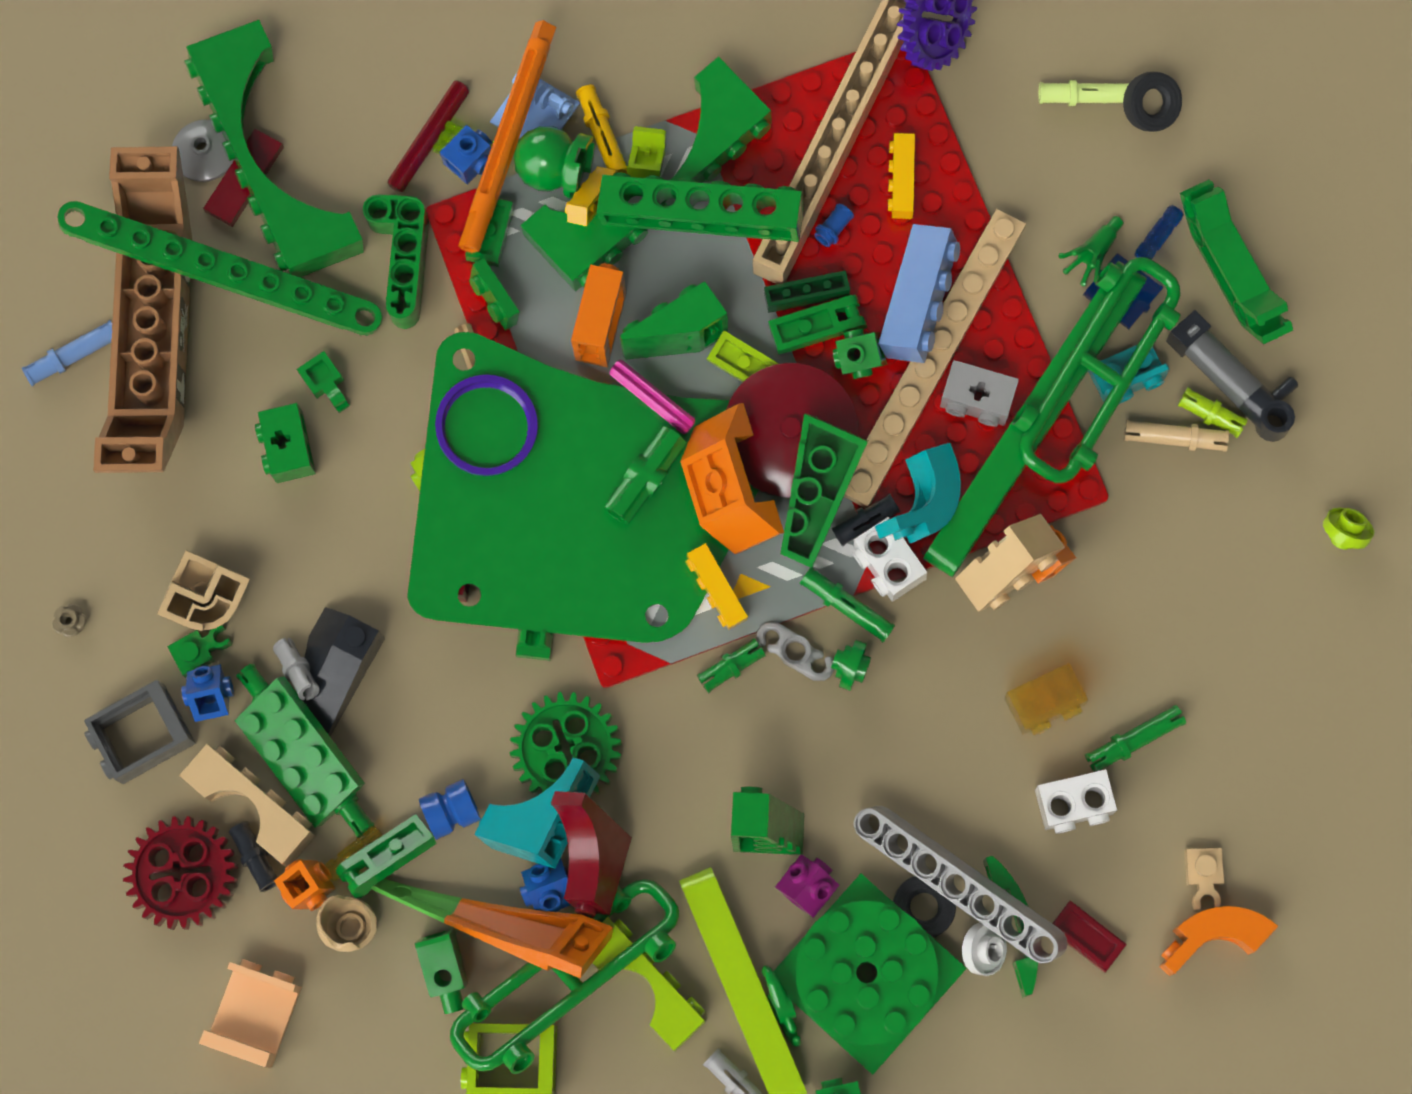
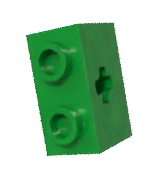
M293 403L259 411L260 423L255 424V431L259 443H264L266 454L261 455L265 474H270L277 484L315 475L316 471L304 414L299 405ZM287 439L289 441L285 442L287 447L280 449L279 446H282L281 441Z

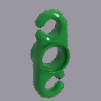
M764 965L762 967V975L765 977L769 989V994L767 995L768 1002L788 1040L795 1047H799L801 1037L797 1034V1028L793 1019L797 1017L794 1006L776 973L770 966Z

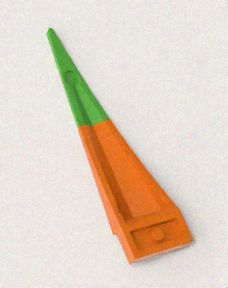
M383 879L371 887L372 890L544 970L548 971L556 968L578 978L583 976L612 938V926L582 914L550 912L491 904L428 891Z

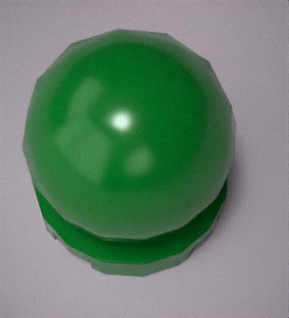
M539 126L527 131L518 140L514 151L515 171L524 184L538 191L553 192L562 187L565 198L572 199L574 193L581 188L580 184L584 172L591 173L595 152V143H592L594 137L580 133L572 141L565 131L554 126Z

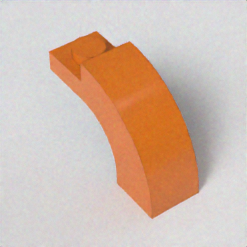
M1223 906L1201 911L1189 917L1172 930L1182 942L1178 943L1174 940L1164 950L1161 956L1165 960L1159 967L1169 976L1174 975L1201 945L1212 940L1232 942L1249 955L1254 953L1265 942L1278 925L1262 914L1241 907Z

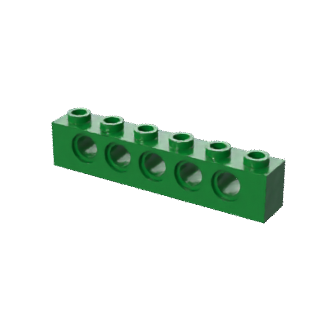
M614 173L613 175H602L596 212L601 225L799 242L805 204L802 191H797L789 186L770 189L753 183L745 184L744 186H734L724 181H713L709 184L698 183L690 178H681L678 181L665 180L655 175L636 178L626 173ZM642 196L638 203H628L632 197ZM666 199H675V202L670 206L661 205ZM706 201L709 203L703 209L694 208L698 202ZM733 204L742 205L738 211H727V208ZM765 207L775 208L771 214L763 215L760 213Z

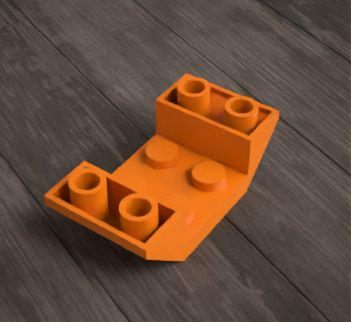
M739 403L695 426L680 461L700 526L733 554H739L784 533L775 501L755 503L738 451L737 443L753 436L744 403Z

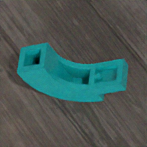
M951 443L926 449L905 460L915 487L914 504L909 513L893 517L876 525L875 529L879 539L893 535L896 541L907 537L909 544L936 533L948 524L957 509L961 490L960 471Z

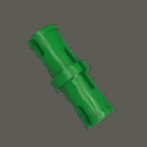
M752 638L751 641L730 655L725 653L721 656V661L702 673L697 674L701 684L714 677L703 686L708 694L731 677L738 678L741 676L742 670L759 659L766 657L762 648L748 654L759 647V643L755 638Z

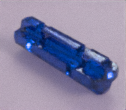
M1174 205L1168 206L1162 218H1159L1145 237L1144 242H1141L1134 256L1146 257L1152 260L1156 251H1159L1173 232L1174 227H1177L1184 216L1183 211Z

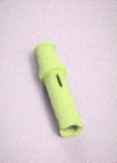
M1069 80L1068 83L1040 82L1038 100L1039 104L1068 103V106H1076V103H1123L1124 93L1129 83H1077L1076 80Z

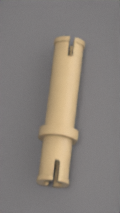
M1126 420L1124 441L1188 447V451H1196V448L1226 452L1228 448L1226 443L1229 441V430L1199 428L1198 424H1191L1190 427Z

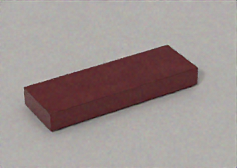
M257 129L253 130L246 141L251 156L266 176L283 150V144ZM235 160L203 207L205 213L231 227L235 225L248 204L247 198L251 197L248 188L242 189L237 180L234 170L239 168Z

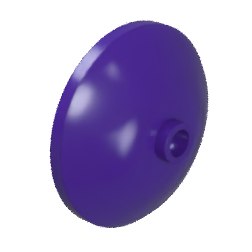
M477 375L464 379L454 385L440 402L435 420L436 437L445 456L458 468L480 476L499 475L512 470L522 463L534 446L538 428L534 405L524 390L514 382L495 375ZM495 388L504 391L516 399L525 412L528 425L526 441L520 452L503 465L492 468L470 465L461 460L448 444L445 434L447 413L451 405L461 395L473 389Z

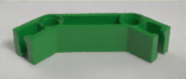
M1208 179L1180 192L1191 236L1242 327L1263 345L1294 331L1292 322L1280 315L1288 311L1287 302L1269 288L1231 220L1224 190L1220 187L1214 188V183Z

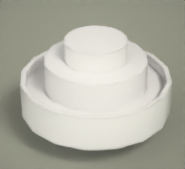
M982 923L974 924L966 933L962 945V957L965 966L971 973L983 976L993 975L1000 970L1006 957V940Z

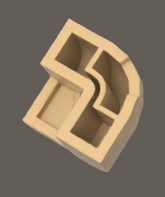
M185 550L157 614L191 629L200 631L215 629L229 621L234 614L250 579L227 567Z

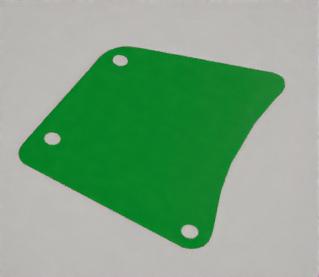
M457 332L442 341L436 352L407 593L410 606L423 618L438 621L520 630L527 629L539 632L546 631L548 633L631 642H661L679 634L690 624L707 593L705 589H700L696 581L698 578L696 572H691L685 562L688 560L687 553L706 543L720 567L729 550L700 526L680 462L686 446L667 470L668 474L651 498L648 497L628 525L610 516L604 507L615 490L623 482V476L640 453L643 454L663 426L680 434L688 444L694 427L725 411L730 400L682 398L666 395L695 419V424L690 431L682 434L625 387L596 382L550 367L476 333ZM460 349L472 351L475 355L474 366L464 371L456 368L453 363V356L456 351ZM495 375L506 378L523 389L534 405L538 422L534 446L523 462L508 472L493 476H480L465 472L455 466L445 456L439 446L435 430V420L439 404L454 385L469 377ZM477 388L464 393L451 405L445 420V434L450 448L461 460L476 467L492 468L509 462L520 452L527 437L528 425L523 408L511 395L495 388ZM749 485L753 498H755L758 490ZM465 584H474L481 592L480 601L474 606H465L458 599V591ZM652 605H662L668 612L667 622L660 627L651 626L646 620V611Z

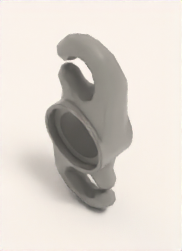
M767 622L760 626L756 636L759 646L763 647L766 645L765 634L768 631H776L779 639L775 644L768 645L767 649L769 652L777 654L785 665L813 681H825L831 677L834 669H831L833 658L830 656L826 657L825 670L821 673L815 672L812 669V663L816 659L823 658L824 654L822 651L814 649L806 638L777 622ZM798 642L804 646L806 653L801 660L793 661L787 657L785 649L790 643Z

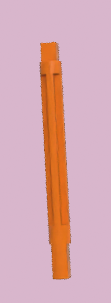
M544 20L535 23L531 37L528 40L458 245L459 248L470 253L480 251L551 47L550 44L556 27Z

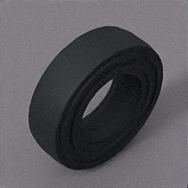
M1146 72L1135 77L1127 86L1123 98V108L1127 119L1136 128L1148 132L1161 131L1171 126L1180 114L1182 107L1181 90L1176 81L1169 75L1161 72ZM1150 89L1158 90L1163 99L1161 109L1154 115L1148 114L1143 108V97Z
M916 876L903 882L897 889L893 902L899 908L914 918L933 938L944 933L955 917L956 905ZM920 893L932 895L938 904L937 914L927 921L917 919L910 909L912 899Z

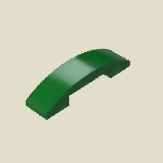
M994 856L986 857L983 863L988 879L1028 906L1022 891L1007 869ZM1014 915L1017 931L1022 933L1024 923L1020 917ZM1025 955L1024 959L1012 963L1022 998L1033 994L1038 972V962Z

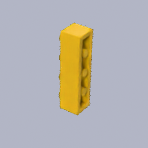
M894 133L893 141H889V153H893V160H889V172H893V179H889L888 192H892V199H888V211H892V218L894 219L913 218L915 134Z
M597 166L589 174L588 179L582 183L581 188L566 203L565 213L567 214V222L588 226L597 214L602 175H613L617 173V170Z
M706 543L687 553L688 560L685 562L691 572H696L698 576L696 581L700 589H705L709 597L706 599L711 608L716 607L720 614L717 618L722 627L726 626L730 630L745 622L748 616Z

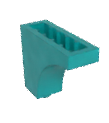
M572 758L569 766L559 779L538 796L515 805L500 806L489 804L474 835L493 850L555 869L568 842L562 820L551 805L554 791L586 793L590 797L600 775L584 760Z

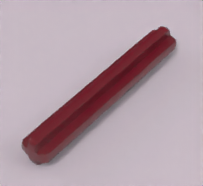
M458 80L453 81L389 177L387 183L393 190L400 193L405 190L469 94L468 87Z

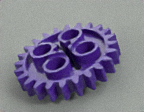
M904 0L906 6L899 9V12L904 16L897 23V26L903 27V31L898 35V39L904 40L900 50L907 52L905 59L912 61L913 66L930 71L934 69L942 70L943 65L950 66L951 58H959L958 48H966L964 38L971 37L972 35L968 28L969 25L975 24V20L971 18V14L977 10V7L972 6L974 0ZM925 11L946 16L950 15L953 16V20L944 21L930 17L926 18L922 17V13Z

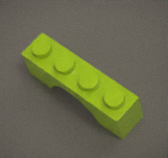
M607 917L602 922L612 926L613 933L610 941L593 961L598 970L633 944L629 940L633 933L620 919L613 923ZM644 952L623 970L636 972L650 983L655 995V1011L649 1025L676 1052L706 1023L701 1017L706 1011L692 996L686 1001L677 992L681 984L668 971L661 974L652 965L654 963L652 958Z

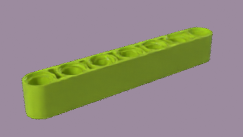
M709 867L679 880L768 1094H807L712 868Z

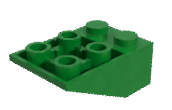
M705 281L697 286L696 284H691L680 292L679 298L669 304L668 302L659 304L651 311L649 317L641 322L635 320L623 329V333L620 335L623 357L625 360L701 352L717 342L724 330L728 332L727 312Z

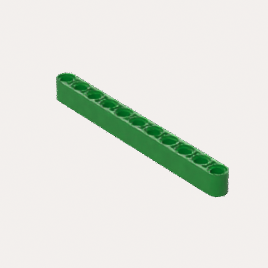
M1118 261L1115 265L1122 269L1125 264ZM1136 272L1131 278L1088 351L1095 358L1098 357L1147 280L1145 276ZM1099 288L1025 403L1028 402L1037 409L1040 407L1106 296V291ZM1080 364L1033 444L1034 453L1089 369ZM1012 422L959 501L953 517L940 530L923 560L952 578L1026 467L1019 452V443L1023 432L1014 427Z

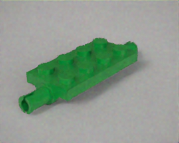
M254 663L241 669V672L237 673L236 677L253 697V700L234 721L314 828L322 826L333 815L341 814L357 838L368 833L375 824L357 802L359 800L357 791L365 782L303 700L298 697L297 692L285 676L276 678L269 685Z

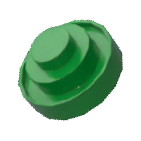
M855 640L853 647L846 645L844 651L837 649L831 669L837 670L835 677L841 679L839 688L851 691L854 681L863 683L871 661V657L864 655L867 643Z

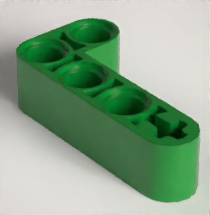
M372 195L363 204V214L370 229L375 233L393 235L386 309L394 325L398 328L408 329L415 326L420 318L429 229L428 214L424 204L417 197ZM378 210L387 211L386 215L380 219L372 218L373 214ZM410 212L420 213L415 220H405L406 215ZM413 242L417 244L415 249L410 252L402 251V247L407 243ZM410 273L414 275L413 279L408 283L398 282L399 278L404 274ZM402 297H405V302L408 308H405L403 310V313L399 314L398 311H402L403 309Z

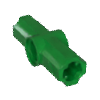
M663 426L643 454L640 453L623 476V482L615 490L604 507L610 516L628 525L646 499L654 495L666 478L667 470L676 461L687 444L680 434Z

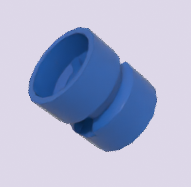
M464 779L446 786L445 795L432 792L419 798L425 819L436 840L451 834L457 823L465 828L481 820L478 808Z

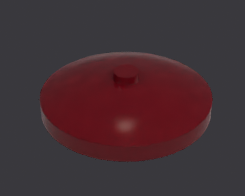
M775 364L757 371L737 388L727 406V409L739 403H744L753 436L737 443L749 485L762 493L778 498L789 499L791 496L805 413L858 435L857 414L845 389L826 372L805 364Z

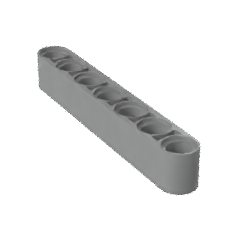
M874 806L859 811L855 816L854 828L862 839L1038 963H1048L1065 953L1067 938L1058 927L884 806ZM872 814L880 822L878 831L873 830L869 824V818ZM899 834L904 835L908 841L906 851L901 850L897 844ZM927 854L932 855L936 860L937 867L935 871H931L926 866L925 859ZM956 874L962 876L965 881L963 892L959 891L954 885ZM984 895H988L993 899L995 903L993 912H989L984 908ZM1014 915L1020 917L1024 923L1022 933L1017 932L1012 926V917ZM1042 936L1050 938L1053 942L1054 950L1052 954L1042 949Z

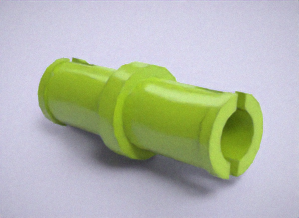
M1187 387L1182 395L1183 398L1180 399L1177 405L1204 419L1203 423L1208 426L1212 423L1223 430H1229V433L1236 438L1239 437L1243 431L1242 427L1248 421V419L1222 407V402L1217 399L1213 402Z

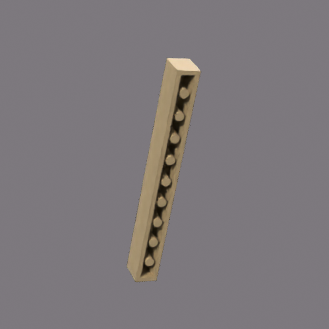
M904 0L881 1L789 186L797 191H802L805 204L800 241L763 239L753 258V274L776 284L786 282L904 43V40L898 39V35L903 31V27L897 26V23L904 16L899 12L900 8L906 6Z

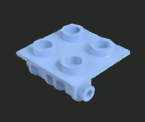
M517 73L515 74V76H514V78H513V80H512V83H513V84H514V81H515V78H516ZM539 79L519 139L527 131L539 126H554L562 130L580 105V102ZM509 95L490 121V123L499 127Z

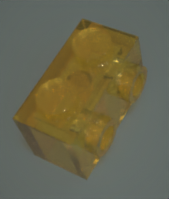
M1070 663L1008 691L1004 697L1022 735L1031 731L1033 736L1052 727L1050 722L1063 717L1064 721H1068L1082 714L1083 710L1081 707L1085 706L1088 701Z

